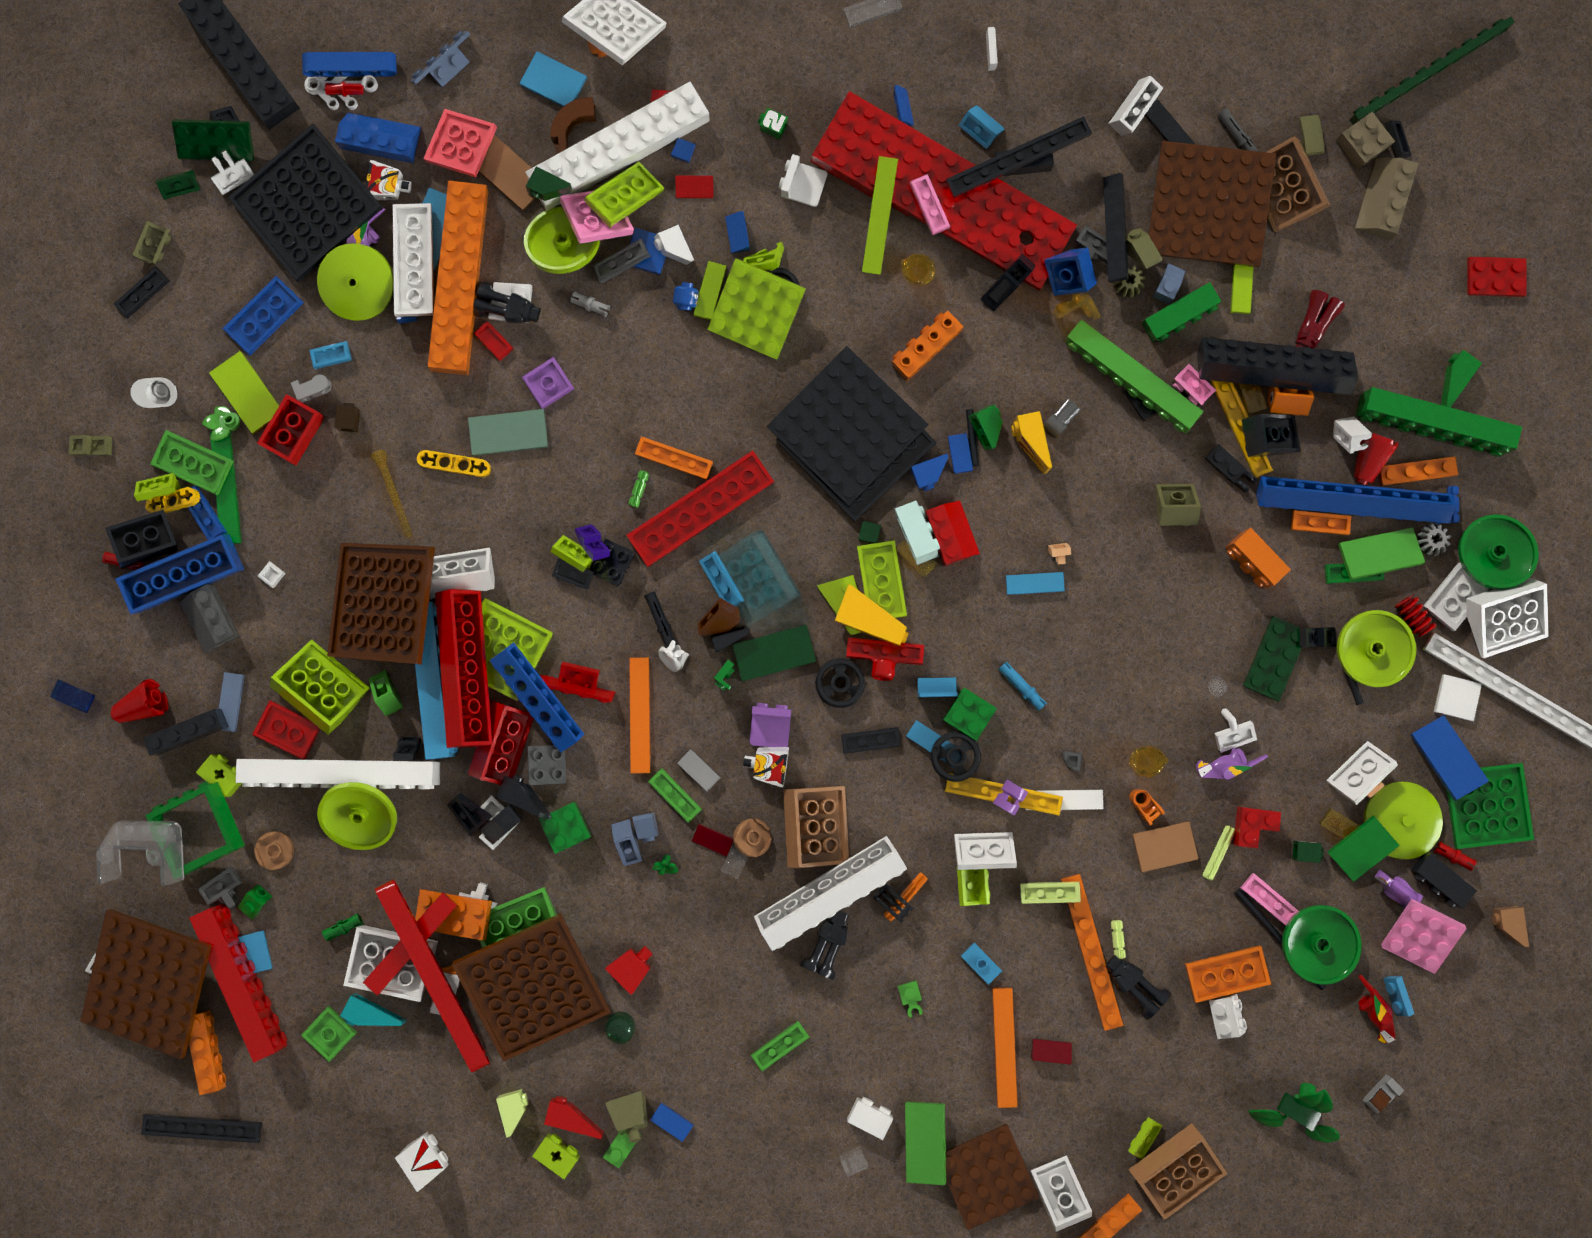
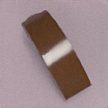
M593 97L573 100L562 107L556 114L550 132L552 142L556 143V154L568 149V136L576 125L584 122H596Z

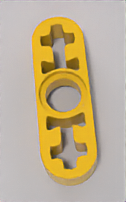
M190 487L178 489L170 495H162L147 500L145 507L150 513L164 510V513L187 508L199 502L200 493ZM190 493L192 494V496L190 497V500H188V499H186V498H183V499H182V497H189V496H190ZM175 496L176 503L173 506H170L169 500L171 497ZM156 502L160 504L163 503V505H157L155 506V509L153 508V506L156 505Z

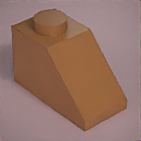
M1524 907L1494 908L1492 922L1496 925V928L1517 945L1529 947Z

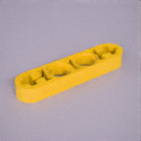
M430 450L420 451L417 455L418 464L428 469L476 477H487L491 472L490 464L483 459ZM426 454H428L429 458L435 459V455H438L435 460L436 466H433L434 462L427 461L426 464H424V461L421 460V458L425 457ZM444 457L450 460V464L447 467L440 466V460ZM466 460L469 466L466 470L462 471L458 465L461 461ZM474 461V465L479 467L484 464L487 470H483L480 473V470L473 468L472 462Z

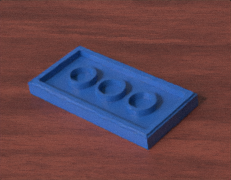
M275 276L222 329L248 355H251L304 302Z
M1445 716L1438 718L1410 735L1454 801L1489 782Z

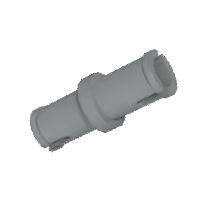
M576 291L572 294V296L579 298V300L571 297L570 302L572 304L579 305L588 312L593 311L604 317L607 316L608 312L601 309L609 311L610 305L596 301L594 297H587Z

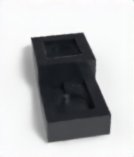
M1335 627L1299 628L1300 647L1336 646Z
M401 737L397 741V750L393 753V761H413L419 750L421 737Z

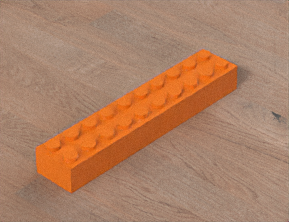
M448 181L428 358V368L431 372L469 375L475 320L473 305L475 299H477L488 201L487 185Z

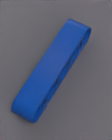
M306 52L302 54L303 75L308 77L395 76L397 74L396 54L392 52Z

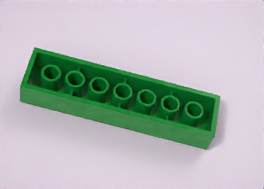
M1371 387L1360 394L1355 414L1363 422L1375 421L1379 422V425L1382 427L1394 426L1401 432L1413 431L1416 432L1415 435L1420 437L1432 436L1435 441L1446 442L1447 440L1453 442L1452 445L1469 446L1471 450L1476 452L1488 451L1491 456L1501 457V455L1516 450L1522 431V426Z

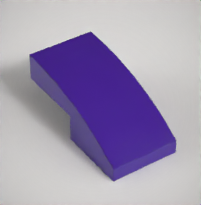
M592 524L575 528V533L583 549L592 561L610 557L609 548L601 541V533Z

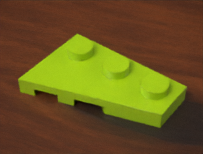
M854 575L817 585V588L836 615L848 585L850 584L857 589ZM845 626L850 635L862 633Z

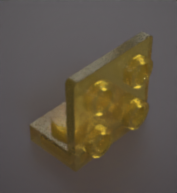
M1086 292L1073 295L1071 301L1059 303L1055 306V310L1052 311L1060 319L1081 307L1088 318L1091 317L1096 320L1101 317L1091 296Z

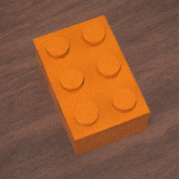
M1251 527L1242 531L1225 547L1228 550L1227 555L1233 560L1236 559L1241 564L1240 568L1246 574L1250 573L1254 578L1253 582L1259 588L1263 587L1266 589L1275 586L1291 570Z

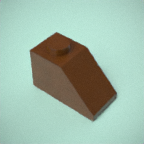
M719 598L698 622V635L708 636L729 632L740 621L739 608Z

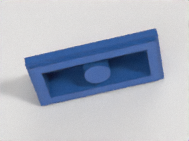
M895 85L893 95L898 120L908 126H913L914 122L907 90L899 85Z
M744 211L726 216L731 254L750 251Z

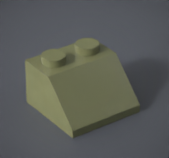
M1156 484V509L1160 526L1198 525L1201 505L1194 484Z

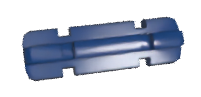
M1449 486L1447 487V493L1453 495L1456 503L1450 523H1459V497H1457L1459 487Z

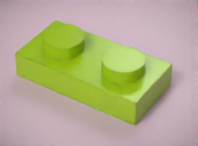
M1148 1117L1141 1125V1130L1136 1138L1132 1140L1128 1151L1134 1156L1143 1159L1163 1125Z

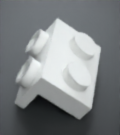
M1237 994L1209 1000L1217 1038L1241 1037L1247 1029L1245 1019L1242 1018V1003L1238 999Z

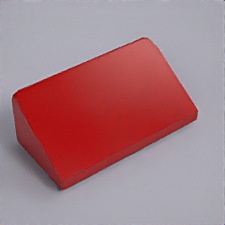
M675 176L676 198L714 197L713 176Z

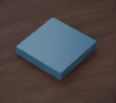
M264 930L238 937L240 943L243 942L247 947V953L245 954L248 960H252L255 965L254 973L273 968Z

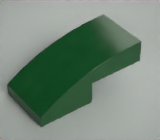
M1285 1092L1276 1109L1312 1132L1322 1115L1320 1112L1302 1106L1299 1103V1099Z

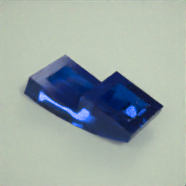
M58 679L50 697L88 713L95 695Z

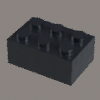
M164 510L105 528L120 569L178 551Z

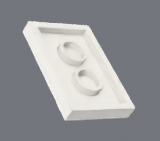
M1458 563L1424 604L1423 608L1451 631H1456L1467 617L1466 598L1487 592L1489 588L1471 579L1461 563Z
M1367 741L1326 781L1339 793L1357 805L1398 764L1390 756Z
M1012 832L954 834L958 870L1016 868L1017 861Z

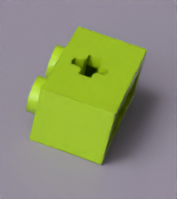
M211 754L196 773L206 782L208 781L209 784L218 782L224 797H231L242 784L236 783V767L232 768L227 763L229 760L223 755ZM220 771H224V772H223V775L225 776L224 778H220L221 775H222V774L220 773Z
M548 1133L532 1157L562 1179H565L580 1155L577 1154L578 1150L573 1146L568 1145L567 1147L563 1144L562 1139L558 1135ZM559 1151L561 1153L560 1156L554 1157L555 1153Z

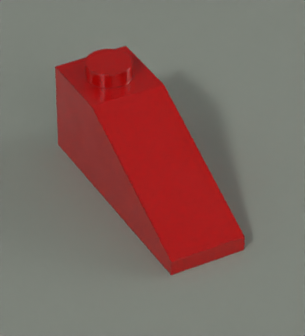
M556 1096V1098L550 1100L544 1125L602 1139L604 1131L573 1103L568 1102L567 1098Z

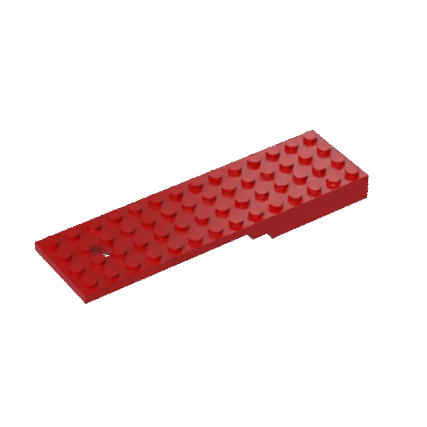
M849 91L814 150L810 162L873 198L879 156L898 159L891 209L894 208L908 217L911 215L926 225V220L909 183L928 174L950 224L949 229L940 233L1003 270H1006L1023 253L1036 265L1023 282L1040 291L1049 276L1044 260L1062 253L1077 224L999 178L953 198L946 179L976 165ZM1024 232L1029 233L1033 239L1032 244L1023 245L1020 242V234Z

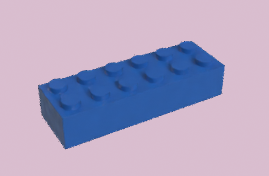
M222 534L115 578L130 614H139L245 569L230 534Z

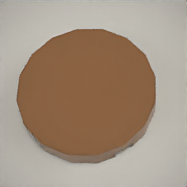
M753 818L744 820L737 825L733 841L736 849L746 857H757L763 855L769 849L772 838L766 823Z
M273 831L265 833L258 839L254 848L255 859L263 868L269 870L282 869L293 858V842L282 832Z

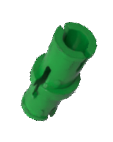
M359 913L348 919L339 920L334 926L322 931L323 937L329 942L342 934L346 935L348 931L363 925V920Z

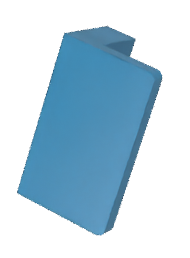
M977 105L968 110L958 125L986 149L1004 131V127Z
M917 678L918 698L958 696V692H956V678Z

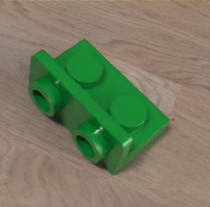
M729 660L714 677L716 680L715 685L723 691L726 688L728 690L731 688L729 684L723 681L724 677L728 679L735 671L732 668L734 664Z

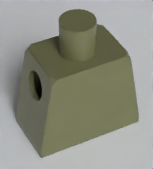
M639 1091L605 1102L617 1132L621 1135L628 1134L630 1143L640 1141L639 1129L647 1127L646 1099L643 1092Z

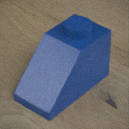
M948 454L911 466L910 470L918 490L923 489L925 492L934 488L947 462Z

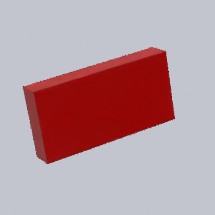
M488 321L474 332V335L499 361L514 349Z

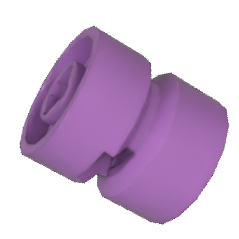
M1006 780L1001 788L1003 792L998 793L993 803L1015 816L1020 807L1019 802L1024 801L1028 792L1011 781ZM1008 796L1013 797L1010 802L1007 801Z

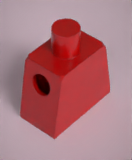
M644 946L638 953L631 948L611 962L605 970L632 995L651 968L646 961L653 953L647 946Z

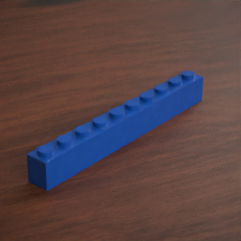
M1261 476L1256 492L1258 506L1395 518L1397 520L1405 519L1417 522L1427 521L1437 524H1449L1456 507L1453 495L1448 493Z

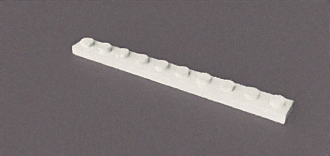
M1436 633L1431 634L1422 650L1592 749V725Z

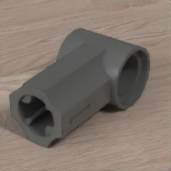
M1068 399L1055 414L1053 413L1043 424V427L1057 438L1065 430L1067 424L1078 414L1080 409L1073 401Z

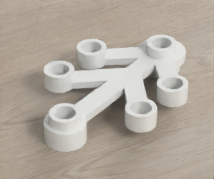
M371 75L364 76L362 81H345L351 84H362L365 91L370 93L378 88L376 79ZM308 77L304 84L306 91L312 95L318 94L331 110L338 109L339 102L336 98L326 95L325 85L326 83H342L347 77H335L331 81H325L328 77ZM317 83V87L312 88V84ZM369 83H374L371 88L367 87ZM338 95L345 102L346 106L349 107L348 109L355 110L357 108L358 102L355 98L349 95L346 97ZM332 101L336 102L335 106H330V103ZM350 101L355 102L353 106H349Z

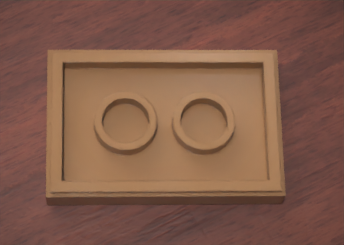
M1189 821L1132 834L1141 872L1198 860Z

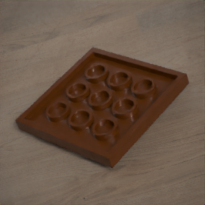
M1007 1124L946 1150V1181L967 1230L1039 1199Z

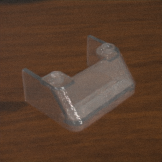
M122 820L115 822L96 851L98 884L121 878L120 849L146 850L148 863L152 866H160L161 886L184 880L182 829L174 821Z

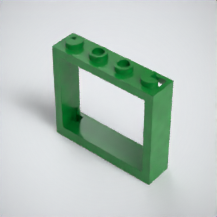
M207 781L198 785L199 789L195 791L194 789L187 790L182 793L183 797L171 798L167 800L168 804L157 805L152 808V812L145 815L172 879L187 875L245 847L218 782L209 784ZM205 794L226 845L183 865L162 814Z

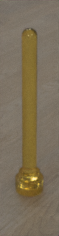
M385 449L371 453L372 460L376 465H379L404 535L409 538L412 536V532L386 464L387 453Z

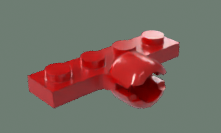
M848 637L846 658L872 661V677L876 680H892L895 676V665L897 663L923 665L924 645L901 643L900 646L886 641Z

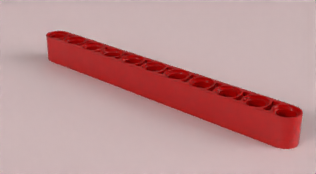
M393 879L375 888V892L469 1070L473 1073L490 1064L488 1056H485L486 1052L397 883Z

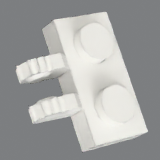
M227 151L222 153L224 159L230 165L225 170L219 159L216 157L212 158L220 173L211 177L222 195L243 184L254 175V172L244 158L234 164Z

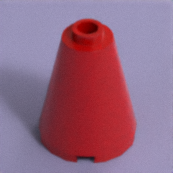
M1375 433L1371 435V438L1362 440L1360 445L1367 444L1368 447L1357 452L1354 477L1357 478L1356 482L1367 485L1368 482L1373 483L1397 449L1398 442Z
M144 680L111 707L110 715L118 723L161 716L169 708L165 691L161 694L158 688L160 684L155 680Z

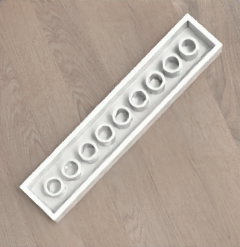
M688 82L538 164L537 167L571 183L572 191L569 194L581 193L672 143L677 138H681L709 122V112L692 83ZM535 167L526 171L528 180L531 177ZM560 197L547 201L540 199L546 211L561 204Z
M237 759L236 783H242V787L260 786L261 783L262 787H280L281 783V787H299V784H301L303 788H313L321 784L320 788H332L347 782L364 783L375 788L376 785H379V789L396 788V785H399V789H415V785H418V789H434V785H440V762Z

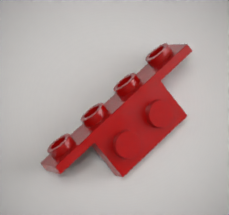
M562 662L559 678L540 675L550 689L559 690L564 694L571 693L579 695L581 698H593L602 703H611L615 696V691L597 687L600 670Z

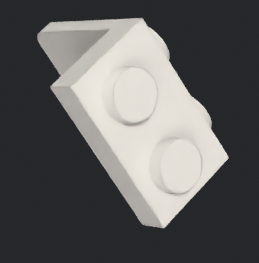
M792 154L791 160H787L784 171H787L785 178L782 177L779 183L781 197L816 207L824 188L827 172L800 163V156Z

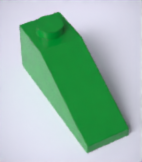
M1465 350L1454 353L1448 360L1450 364L1446 368L1441 401L1443 406L1451 408L1482 364V362Z

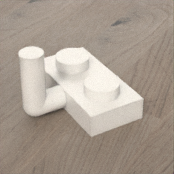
M1228 709L1221 711L1223 717L1229 722L1230 727L1214 733L1218 750L1221 753L1257 740L1254 724L1251 720L1237 725L1236 718Z

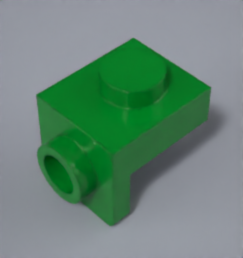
M256 885L246 893L237 908L253 920L259 914L264 904L272 898V895L260 885Z

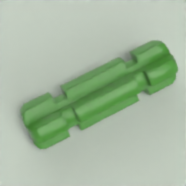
M642 470L638 473V480H636L632 491L633 496L629 500V505L636 508L639 507V499L642 498L646 486L645 481L649 477V473Z

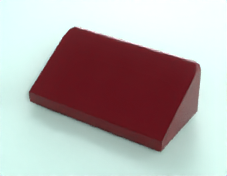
M699 823L692 842L727 857L734 838Z
M1033 1039L1031 1059L1033 1061L1071 1065L1072 1043Z

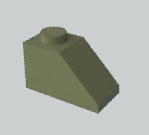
M1134 229L1126 235L1128 255L1142 267L1147 269L1162 261V257L1150 236L1142 229Z

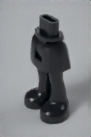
M482 282L477 290L479 298L494 300L507 305L504 308L475 299L473 305L474 316L481 318L486 313H491L504 317L508 323L538 322L541 308L535 307L533 303L517 293H512L509 296L496 292L488 282Z
M839 910L833 917L827 918L817 931L819 939L810 958L801 961V967L816 973L827 942H830L831 945L818 974L834 980L833 963L840 946H844L846 943L848 923L846 921L849 914Z
M1116 955L1105 965L1110 971V975L1117 988L1122 993H1129L1142 1006L1141 1014L1146 1020L1152 1018L1160 1008L1135 987L1136 984L1141 986L1159 1006H1163L1168 1001L1171 992L1165 988L1159 990L1143 976L1144 971L1138 966L1124 959L1120 960Z

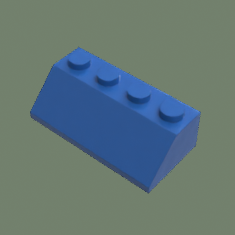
M348 112L339 123L335 142L343 150L414 163L421 127Z

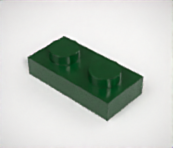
M193 170L156 180V185L163 200L200 190V184Z

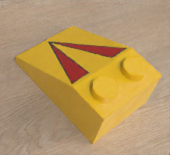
M1038 411L1018 415L1013 425H1011L1012 436H1016L1019 445L1040 471L1046 474L1052 468L1041 413Z

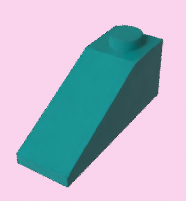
M357 993L350 996L340 1017L344 1018V1022L351 1026H402L407 1020Z

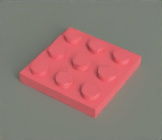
M444 109L423 159L427 163L477 177L497 126L494 123Z

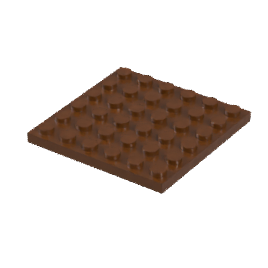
M1162 141L1148 233L1160 255L1259 268L1261 266L1276 153Z
M341 543L327 657L422 665L435 547Z
M113 909L106 910L80 1022L173 1057L184 1058L212 945Z
M562 913L452 962L454 971L503 1062L611 1013Z

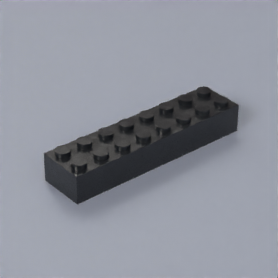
M182 0L178 3L269 130L300 109L222 0Z
M1202 337L1197 352L1199 379L1352 395L1359 378L1354 353L1347 351Z

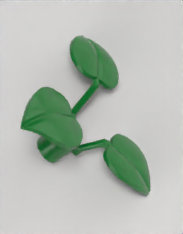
M1302 1083L1299 1095L1295 1094V1097L1299 1099V1103L1309 1109L1320 1113H1328L1333 1109L1331 1097L1326 1089L1316 1092L1314 1085ZM1275 1110L1248 1111L1256 1121L1268 1127L1283 1126V1120L1287 1119L1286 1115H1282ZM1316 1125L1313 1132L1305 1128L1307 1136L1315 1141L1329 1143L1340 1139L1339 1132L1330 1126Z

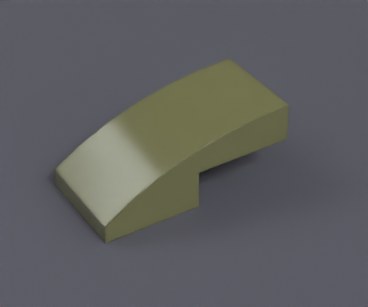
M1319 116L1299 117L1298 122L1302 133L1301 143L1306 155L1324 154V140Z
M69 436V455L112 456V437Z

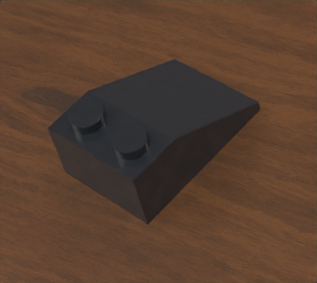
M1259 414L1242 419V431L1245 437V449L1248 457H1264L1301 452L1295 415Z

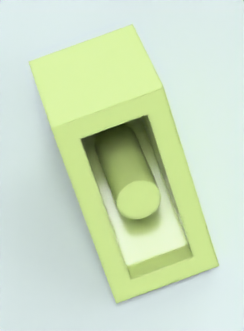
M522 1089L499 1095L496 1099L506 1138L513 1134L527 1109L526 1105L529 1104L527 1094H523Z

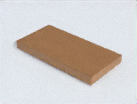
M494 135L479 172L523 212L535 200L528 195L526 189L528 182L526 171L531 169V167Z

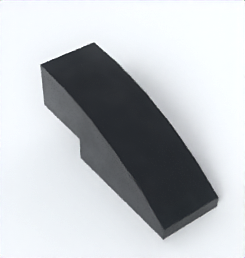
M1021 253L980 299L995 311L1019 287L1020 283L1034 270L1036 265Z

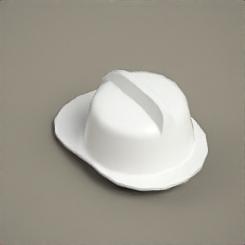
M144 378L133 383L131 397L141 407H168L175 403L177 390L176 386L167 378Z

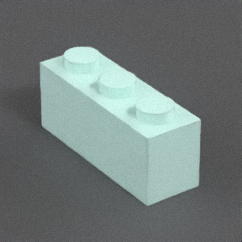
M913 501L895 508L896 518L916 565L938 557L940 546L937 539L932 538L931 533H933L930 523L925 522L924 517L926 514L923 507L919 506L917 501Z

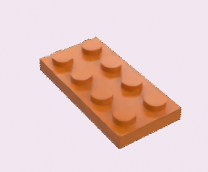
M420 889L416 921L442 892ZM445 893L458 906L435 932L486 940L492 901Z
M1260 945L1185 963L1195 1003L1271 985L1262 946Z

